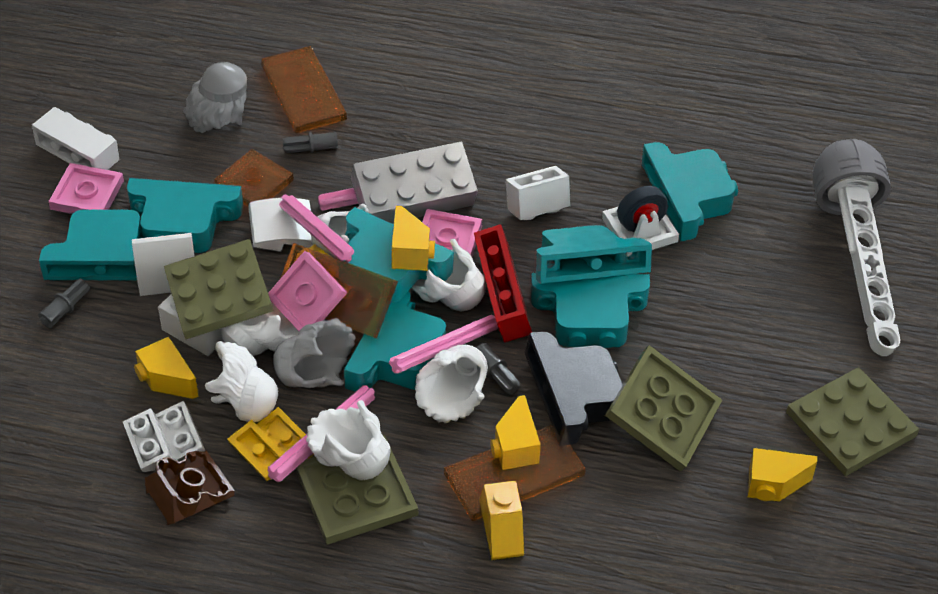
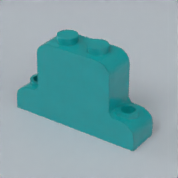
M663 143L644 144L642 166L652 186L659 188L667 198L668 209L666 214L679 233L680 242L694 239L698 234L699 226L704 224V219L725 215L732 210L733 199L738 195V186L735 180H731L725 161H721L719 155L714 150L701 149L681 154H672Z
M129 178L127 184L130 209L142 215L140 220L142 237L192 233L194 253H202L209 250L212 245L216 224L219 221L238 219L242 214L244 206L241 186Z
M354 207L346 216L345 235L349 238L348 244L354 249V254L351 256L352 260L350 262L340 261V279L347 285L362 290L374 298H379L388 303L398 302L418 280L427 279V271L392 269L394 224ZM435 243L434 259H428V270L446 281L453 273L454 251Z
M83 209L74 212L70 218L66 241L64 243L46 245L41 250L39 263L43 279L137 280L132 239L143 238L139 213L134 210Z
M599 225L545 230L542 232V247L537 249L536 280L543 284L651 272L652 244L641 238H619L607 227ZM627 252H632L630 256L626 257Z
M532 273L531 304L539 310H551L554 312L555 338L562 346L584 347L597 345L604 348L620 347L627 340L628 311H640L647 306L650 276L649 274H628L540 284L536 280V273Z
M409 291L398 302L388 303L382 301L344 369L345 389L356 392L363 385L372 388L376 381L381 379L415 390L417 374L432 359L400 373H394L392 366L389 364L390 358L445 335V322L441 318L414 310L415 303L411 302Z

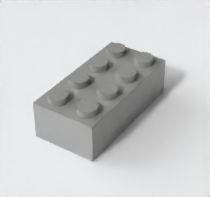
M462 141L353 164L351 175L358 204H365L369 214L389 223H394L396 206L404 207L417 218L424 216L427 209L445 212L473 206L478 192Z

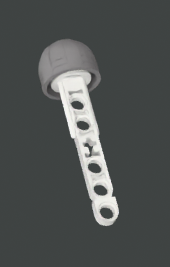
M857 139L836 141L827 146L815 162L813 185L816 200L822 210L831 214L842 215L864 321L868 326L866 331L871 349L878 355L889 356L899 346L900 335L897 324H893L895 312L873 208L883 203L891 191L887 167L882 155L866 142ZM853 214L860 215L865 223L858 222ZM858 237L867 240L870 247L863 246L859 242ZM868 286L877 288L880 296L872 294ZM873 311L881 312L885 317V321L876 318ZM879 336L886 337L890 341L891 346L882 344Z

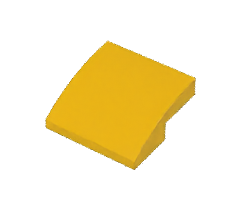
M277 407L257 424L250 420L227 438V440L268 481L271 480L268 476V467L306 434Z

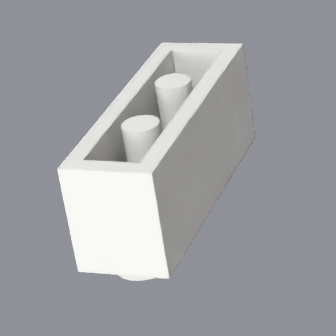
M53 107L32 124L36 145L68 163L108 170L120 160L117 142L111 135L98 131L92 125L84 123L73 117L70 113Z

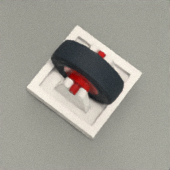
M655 186L639 187L627 194L618 207L603 211L602 220L607 228L619 238L645 239L652 244V250L677 243L679 239V233L666 215L668 209L667 198ZM627 252L626 257L630 256L632 252Z

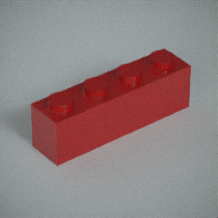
M502 225L474 232L496 323L504 343L530 335L532 333L530 321Z

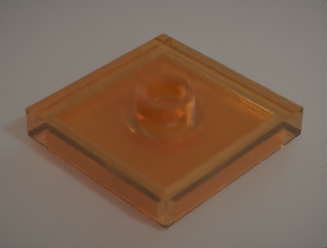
M251 149L217 176L214 182L220 185L241 186L243 204L249 206L250 202L273 198L290 184L294 177L292 172Z

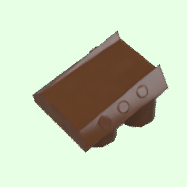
M207 450L203 452H188L184 460L180 462L169 457L159 459L154 473L145 477L146 494L149 493L166 518L167 525L174 524L235 496L234 489Z

